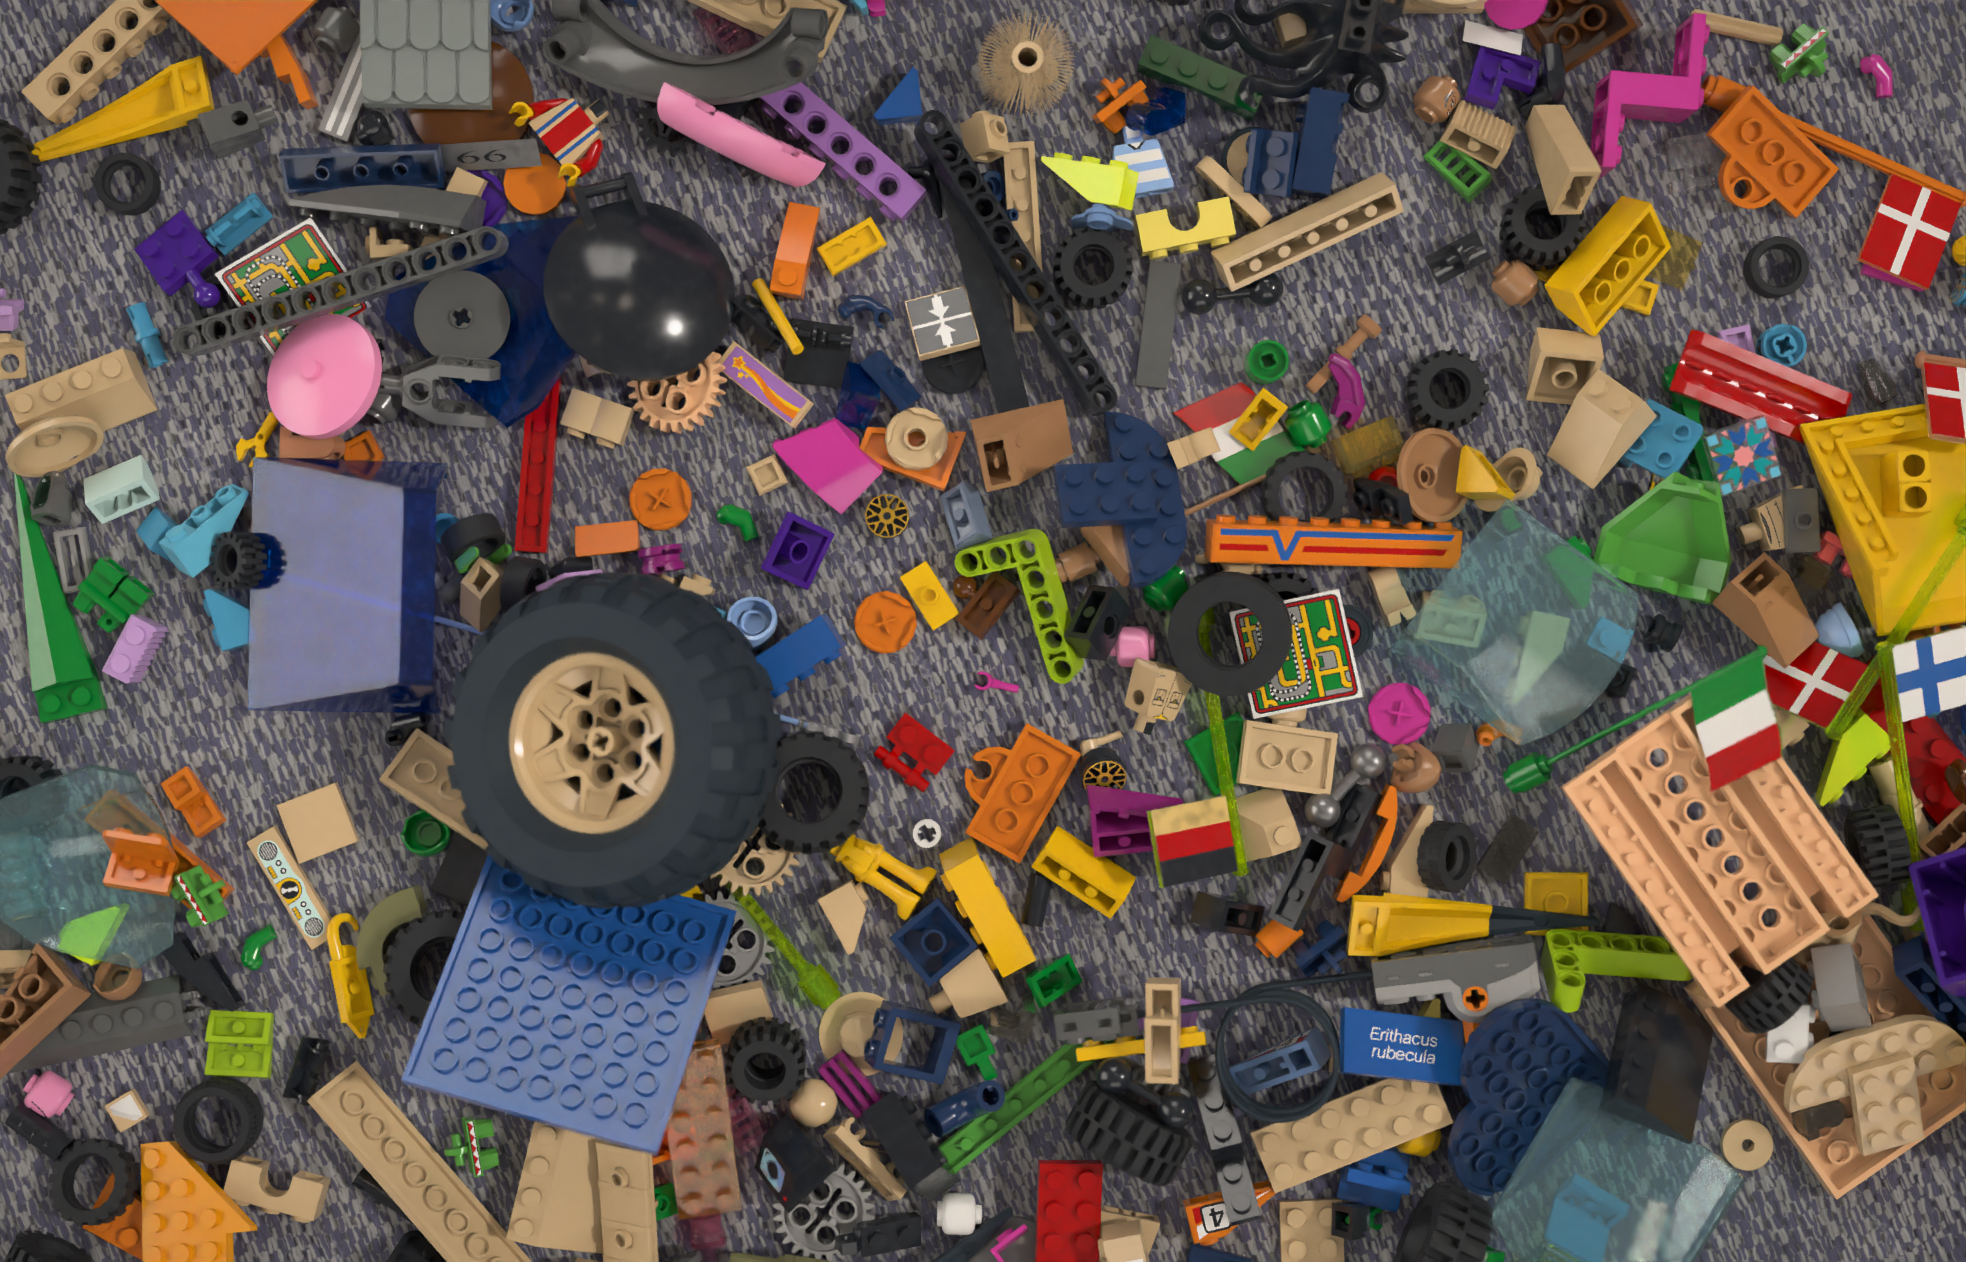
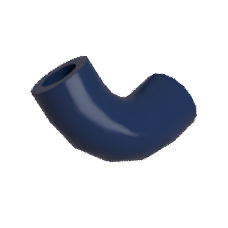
M993 1080L983 1081L963 1089L927 1108L924 1111L926 1124L936 1137L941 1138L968 1122L999 1110L1005 1102L1004 1089Z

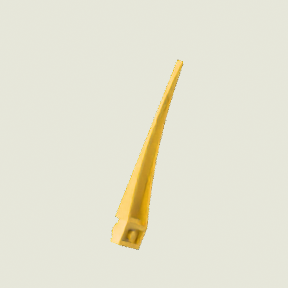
M200 55L168 66L145 83L104 108L33 144L35 148L31 151L32 154L38 155L40 162L188 126V121L198 118V114L215 109L206 62Z

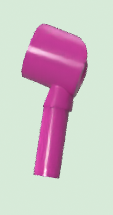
M867 0V6L870 10L869 14L872 17L886 15L885 0Z
M981 671L977 673L988 677V684L982 687L974 684L979 690L995 688L1018 693V685L993 679V676L988 672Z

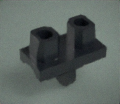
M1477 230L1429 254L1424 259L1438 285H1441L1489 260L1491 257L1484 248Z

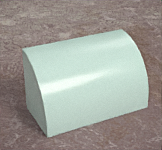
M142 455L83 479L85 504L101 524L160 500L159 490Z

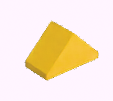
M1262 388L1229 430V433L1250 450L1254 451L1287 410L1288 406L1265 388Z
M1468 445L1461 449L1456 493L1472 500L1512 499L1515 496L1481 451Z

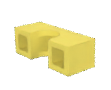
M1229 196L1198 202L1195 207L1197 225L1187 231L1178 230L1171 225L1167 209L1135 215L1134 223L1141 257L1149 255V260H1157L1167 257L1168 251L1179 249L1180 254H1187L1198 251V245L1210 243L1211 248H1217L1230 243L1229 239L1235 237L1236 230Z

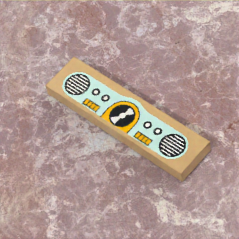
M273 826L248 841L247 844L310 949L313 950L327 941V926L332 917L277 826Z

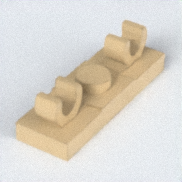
M853 1117L843 1120L841 1125L831 1127L826 1131L823 1137L887 1201L899 1200L904 1196L907 1190L901 1184L905 1182L901 1175L898 1178L894 1176V1163L889 1162L884 1166L879 1161L880 1156L875 1150L862 1146L858 1142L866 1134L864 1128L859 1129L855 1135L851 1133L850 1125L855 1120Z

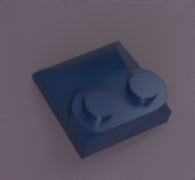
M939 897L890 937L891 941L929 987L978 947Z

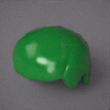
M419 810L405 820L400 837L408 851L419 857H433L446 848L449 843L451 828L426 811Z

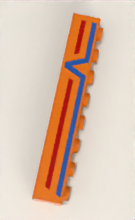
M1218 514L1216 519H1207L1204 557L1210 562L1460 568L1463 531L1452 526L1453 522L1450 521L1433 523V526L1422 525V521L1413 520L1402 526L1391 524V520L1372 519V524H1362L1360 519L1341 518V523H1329V519L1324 517H1310V522H1298V518L1292 516H1279V521H1267L1266 516L1249 515L1247 520H1235L1236 516L1228 514Z

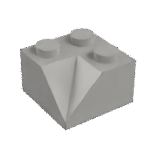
M1851 943L1810 948L1812 960L1807 961L1809 976L1812 978L1811 980L1815 979L1817 990H1812L1811 994L1814 1008L1818 1010L1821 1022L1826 1021L1831 1032L1871 1027L1863 971Z

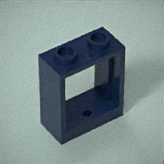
M883 1000L881 1007L874 1014L872 1037L867 1040L864 1047L865 1061L873 1069L943 1085L961 1023L953 1017L944 1014L937 1015L936 1012ZM897 1017L936 1026L924 1068L884 1059Z

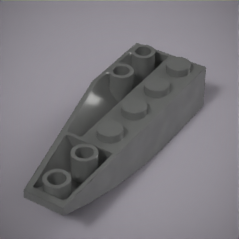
M371 185L321 191L289 199L288 206L299 210V216L318 219L319 214L329 216L330 221L348 224L349 219L359 220V225L378 228L380 223L390 225V230L408 233L410 228L420 231L419 234L424 236L439 237V233L453 237L482 227L486 201L477 195L418 186Z

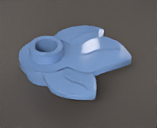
M1094 204L1092 208L1086 209L1085 213L1074 215L1071 218V225L1074 229L1086 228L1088 226L1092 229L1111 232L1116 228L1133 230L1134 226L1132 221L1118 216L1106 204Z

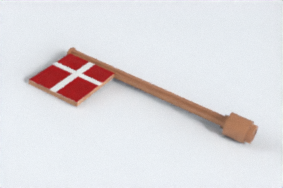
M1924 350L1919 351L1915 356L1914 362L1915 366L1921 369L1929 438L1966 444V359L1925 354Z

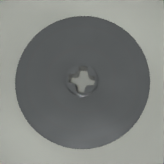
M460 270L433 279L421 291L415 304L414 326L423 346L433 356L442 354L489 359L502 347L510 329V309L502 291L490 279L475 272ZM464 310L468 311L467 316L471 319L469 324L462 323L461 326H457L458 321L454 317L455 313L462 314Z

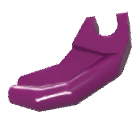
M1332 353L1328 358V368L1338 385V389L1330 413L1334 417L1339 418L1346 411L1347 417L1341 424L1346 429H1350L1360 418L1365 405L1361 377L1349 359Z

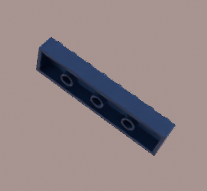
M441 143L283 149L279 154L286 193L321 192L353 186L371 185L443 188L446 183Z

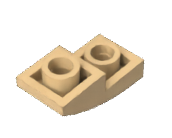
M662 573L659 575L660 578L669 580L674 585L678 581ZM695 573L692 579L684 576L680 588L692 590L702 597L713 596L716 589L710 587L711 580Z

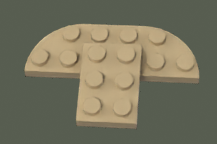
M1926 1015L1900 1016L1872 1024L1871 1027L1858 1028L1828 1037L1803 1054L1805 1059L1798 1066L1795 1073L1790 1072L1784 1089V1107L1791 1113L1851 1096L1858 1150L1863 1156L1924 1139L1916 1077L1966 1063V1043L1950 1026L1938 1021L1934 1017Z

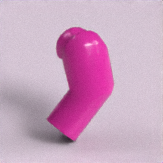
M1872 54L1871 57H1863L1860 60V70L1864 74L1872 72L1875 76L1876 98L1892 97L1891 68L1880 55Z

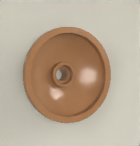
M1425 428L1414 433L1405 442L1397 464L1398 488L1409 494L1412 513L1419 519L1429 523L1451 520L1460 513L1468 499L1456 493L1460 454L1463 445L1452 433L1444 429Z

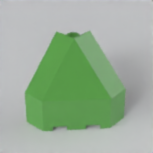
M1676 471L1602 527L1593 559L1592 574L1617 582L1621 581L1637 585L1639 588L1654 592L1671 594L1688 601L1715 606L1712 602L1724 590L1732 562L1719 483L1691 479Z

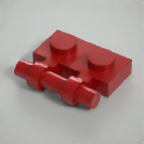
M905 712L886 737L896 746L889 752L880 745L873 755L883 762L881 765L887 770L891 768L905 779L904 783L910 788L914 786L923 793L930 784L921 776L923 771L927 768L934 775H937L955 750ZM903 751L918 761L914 769H911L898 759Z

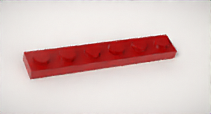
M529 362L514 551L548 553L563 366L559 364Z

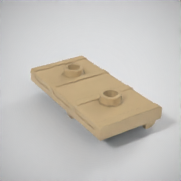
M597 1140L595 1143L598 1161L603 1262H659L655 1210L658 1207V1200L655 1199L652 1154Z

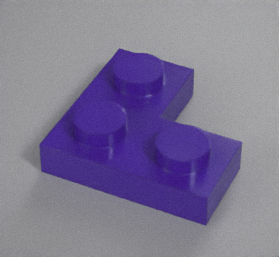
M1479 45L1463 100L1493 110L1498 102L1502 85L1531 94L1536 83L1541 61Z

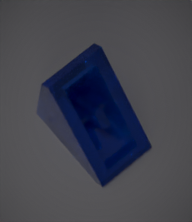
M848 361L846 363L835 418L845 426L865 430L881 399L880 387L863 369L861 364Z

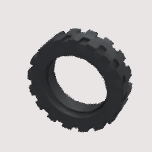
M1294 451L1274 461L1275 464L1267 469L1265 480H1262L1261 483L1262 495H1260L1261 504L1264 505L1265 514L1271 521H1279V516H1289L1280 505L1278 497L1279 488L1287 474L1301 467L1317 470L1327 481L1329 489L1327 502L1322 511L1314 517L1328 518L1329 523L1339 520L1342 515L1341 510L1347 503L1345 492L1348 490L1347 484L1343 480L1344 475L1342 471L1336 467L1332 460L1310 451ZM1310 518L1305 520L1298 519V522H1310Z
M102 1139L78 1141L73 1144L74 1147L66 1148L61 1153L63 1155L61 1159L55 1161L53 1165L55 1170L49 1177V1183H52L49 1196L54 1199L55 1203L53 1206L55 1210L63 1213L62 1217L67 1221H74V1224L77 1225L110 1223L115 1220L116 1216H122L127 1211L125 1208L131 1205L135 1199L133 1194L139 1187V1181H136V1175L139 1174L138 1166H134L133 1161L135 1159L131 1153L125 1151L126 1147L114 1143V1141ZM101 1155L113 1167L115 1175L114 1189L108 1200L100 1207L87 1209L80 1204L75 1196L73 1187L75 1174L80 1164L88 1157Z

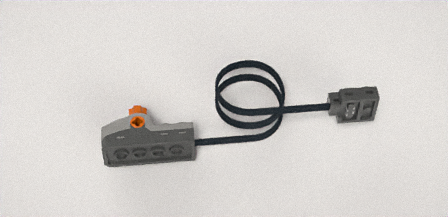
M1514 935L1426 946L1380 957L1372 956V970L1264 983L1244 991L1236 999L1181 1005V1013L1228 1008L1219 1027L1215 1042L1216 1070L1225 1093L1237 1108L1252 1118L1270 1123H1287L1312 1115L1332 1095L1339 1073L1340 1043L1336 1028L1324 1008L1311 997L1285 988L1373 977L1377 1002L1384 1005L1406 1003L1410 1001V997L1416 996L1417 1001L1432 1000L1436 998L1435 994L1443 993L1448 1009L1463 1022L1465 1042L1467 1044L1469 1035L1496 1008L1514 1001L1528 999L1540 990V982L1532 936ZM1471 990H1478V997H1472ZM1125 996L1062 1004L1053 1015L1057 1041L1066 1040V1043L1071 1045L1085 1042L1086 1037H1092L1094 1042L1140 1035L1143 1030L1142 1018L1146 1016V1010H1140V1004L1126 1005ZM1272 1002L1286 1003L1305 1010L1319 1022L1331 1045L1333 1070L1327 1084L1316 1096L1296 1105L1271 1106L1252 1099L1241 1090L1230 1073L1224 1050L1227 1023L1240 1007Z

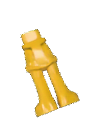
M855 834L849 837L847 842L840 847L837 846L829 851V853L836 856V862L839 863L841 861L843 866L855 876L856 881L860 883L865 882L888 896L897 906V915L906 922L916 909L921 897L894 883L877 872V869L881 866L922 895L925 894L938 873L936 869L929 866L922 869L910 867L884 850V846L880 843L873 844L858 837L855 839Z

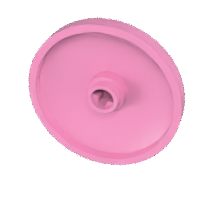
M339 314L323 315L302 322L295 327L279 345L268 373V400L278 421L290 431L311 439L334 437L354 426L370 408L381 381L382 359L375 338L363 325Z

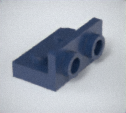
M1258 128L1251 129V134L1246 141V152L1248 153L1247 166L1242 173L1244 193L1291 197L1299 133Z

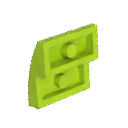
M210 1010L205 1042L209 1044L204 1075L271 1079L274 1014L268 1012Z

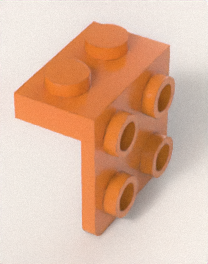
M119 827L114 828V831H103L102 838L112 852L103 880L106 887L170 896L180 860L169 841L166 840V837L157 833H147L146 836L136 835L131 830Z

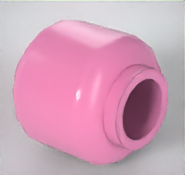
M1144 626L1123 627L1110 652V656H1116L1117 662L1121 667H1133L1136 657L1146 660L1155 659V634H1150L1149 629Z
M50 1070L43 1072L40 1077L33 1074L23 1088V1091L28 1093L24 1103L28 1108L45 1118H50L54 1114L60 1116L74 1096L71 1093L72 1084Z

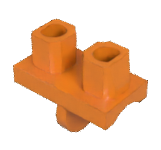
M1104 77L1099 82L1103 91L1097 94L1095 98L1100 104L1108 98L1111 99V102L1095 113L1092 118L1097 124L1102 123L1112 134L1117 133L1128 124L1118 111L1123 105L1127 104L1129 108L1134 106L1133 104L1138 103V106H1140L1139 103L1151 106L1146 94L1143 92L1146 88L1143 81L1135 82L1119 94L1118 90L1125 85L1123 79L1119 77L1111 83ZM1136 110L1132 111L1135 116H1138L1140 114L1137 113Z

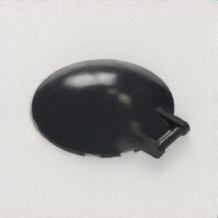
M631 171L622 173L619 178L583 187L580 184L570 186V195L578 218L564 229L553 244L548 255L543 277V295L547 313L562 341L570 350L573 349L587 360V364L609 375L613 373L630 377L634 381H656L684 374L704 362L716 347L720 345L729 328L734 312V303L731 301L735 298L733 277L729 264L718 244L699 224L684 214L663 205L644 202ZM624 190L627 197L625 200L590 208L587 202L589 198Z

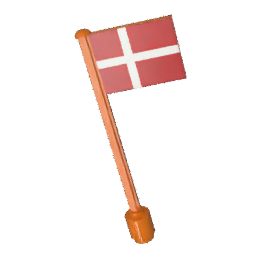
M1709 74L1701 86L1704 89L1703 104L1724 113L1746 86L1719 74L1716 77ZM1781 112L1810 141L1890 175L1857 261L1924 290L1929 289L1958 211L1966 205V190L1963 192Z

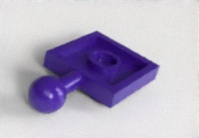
M183 209L134 249L162 290L169 296H172L186 283L190 282L195 289L194 299L198 305L204 308H211L219 302V289L214 284L205 282L199 274L216 260L219 255Z

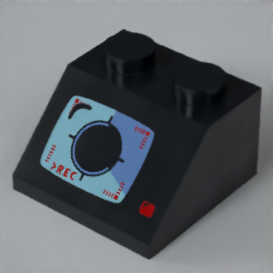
M788 1113L764 1134L754 1167L788 1213L836 1170L808 1131Z

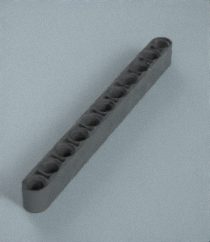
M488 226L480 227L183 325L173 333V346L178 352L183 354L205 355L497 259L507 252L509 246L508 239L503 232ZM494 234L497 239L494 249L487 251L484 244L487 236ZM464 244L467 251L466 256L458 261L455 258V249L457 246ZM434 254L436 265L428 271L425 267V259L427 256ZM400 264H404L406 275L403 279L397 280L395 270ZM370 274H374L376 284L373 289L368 290L365 286V280ZM340 284H344L346 294L344 298L338 300L335 293L336 288ZM313 293L316 297V304L309 310L306 306V299ZM283 303L286 307V314L282 319H278L276 310ZM253 313L256 317V325L249 329L247 318ZM224 323L226 335L220 339L217 335V329L220 324ZM194 333L197 342L191 349L188 345V337Z

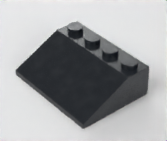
M1642 983L1636 985L1625 994L1622 1002L1599 1109L1686 1144H1691L1714 1032L1712 1027L1671 995Z

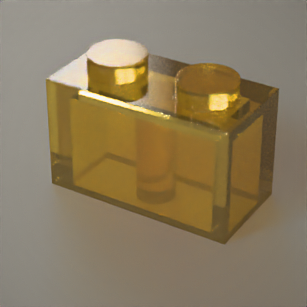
M1393 415L1330 441L1343 475L1346 476L1352 473L1354 479L1372 472L1370 465L1379 461L1382 462L1383 467L1398 461L1399 453L1404 446Z

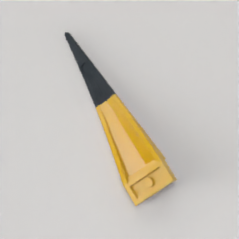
M1383 893V896L1353 895L1346 950L1349 956L1380 957L1459 940L1535 930L1596 926L1600 922L1598 918L1392 893Z

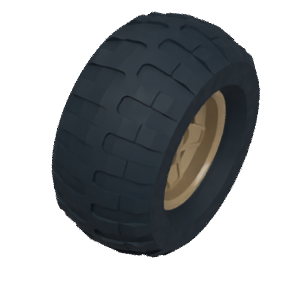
M628 572L593 573L558 580L550 587L541 591H535L524 597L501 616L502 621L491 626L476 641L471 649L473 658L470 664L458 673L451 695L457 699L454 714L451 717H447L445 723V742L452 743L454 765L447 766L452 790H460L466 808L461 812L465 823L472 834L477 833L483 836L489 845L487 853L502 868L523 876V882L534 889L559 899L574 900L575 903L583 906L602 909L645 906L683 894L723 869L733 859L739 845L752 835L767 807L764 802L768 793L772 791L779 772L780 761L776 760L777 740L782 737L780 713H774L773 701L770 692L774 690L771 678L766 668L758 664L751 652L754 647L737 626L731 621L723 619L721 617L722 613L713 604L692 590L682 589L672 584L669 580L658 576ZM592 685L590 698L581 695L584 690ZM629 686L639 691L648 702L638 705L636 697L630 693ZM617 700L621 704L620 714H618L615 710V703ZM589 712L594 718L592 727L587 720ZM641 720L646 727L644 735L639 730V722ZM662 736V753L659 761L658 753L651 744ZM585 745H587L588 749L590 750L589 758H587L584 754ZM637 753H639L642 758L641 767H639L635 761V756ZM609 765H611L614 770L613 779H611L608 774ZM623 784L637 792V794L628 799L617 800Z

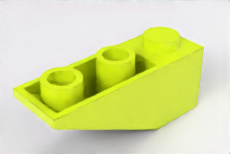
M1054 152V158L1041 157V161L1089 202L1106 204L1111 208L1132 211L1139 173L1128 169L1129 163L1110 160L1109 165L1100 164L1101 159L1082 156L1081 161L1072 160V155Z
M1860 708L1836 730L1815 799L1822 807L1828 802L1832 804L1838 800L1844 792L1842 789L1851 780L1855 782L1860 779L1867 771L1866 766L1874 758L1880 759L1891 748L1890 743L1894 739Z

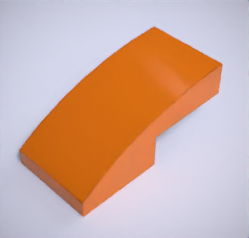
M185 766L161 783L175 810L182 812L196 837H204L227 821L190 767Z

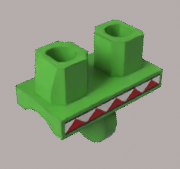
M1803 23L1791 36V41L1798 48L1792 52L1782 43L1770 52L1769 61L1778 70L1777 78L1782 84L1786 83L1797 72L1801 78H1805L1809 74L1820 77L1825 73L1823 62L1828 58V54L1823 51L1826 48L1824 39L1829 35V32L1824 27L1815 31Z
M201 865L174 877L176 882L172 886L171 893L176 900L182 901L187 899L192 909L186 912V918L191 927L207 926L229 914L222 903L224 900L218 891L226 886L223 880L213 883L209 874H205Z
M472 1116L461 1117L465 1143H462L460 1133L451 1134L452 1145L444 1148L445 1156H454L456 1166L465 1165L464 1153H467L470 1173L473 1174L474 1178L484 1176L483 1170L499 1165L496 1147L480 1150L478 1139L494 1136L492 1120L490 1118L474 1119Z

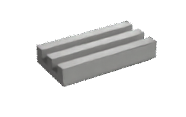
M86 527L53 532L64 594L80 592L81 590L77 587L83 582L75 535L79 537L85 577L87 578L93 570ZM67 536L76 581L74 586H71L63 543V537Z

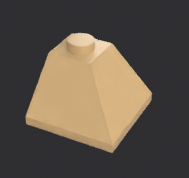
M1264 788L1227 801L1233 844L1239 863L1275 856L1301 847L1302 841L1294 817L1281 789Z

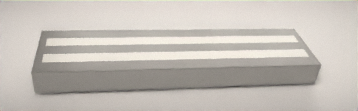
M360 32L350 49L318 128L320 132L350 143L357 126V121L364 109Z

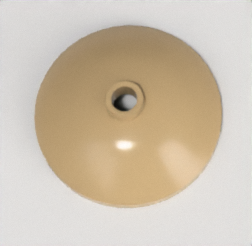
M60 415L47 417L31 424L20 432L9 445L5 459L9 469L20 476L42 477L50 471L62 472L96 453L103 443L104 434L96 421L83 416Z

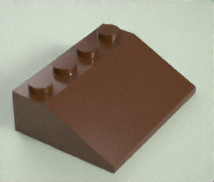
M1548 0L1544 14L1536 23L1524 28V31L1540 57V50L1543 45L1550 43L1561 44L1567 74L1644 25L1629 0Z

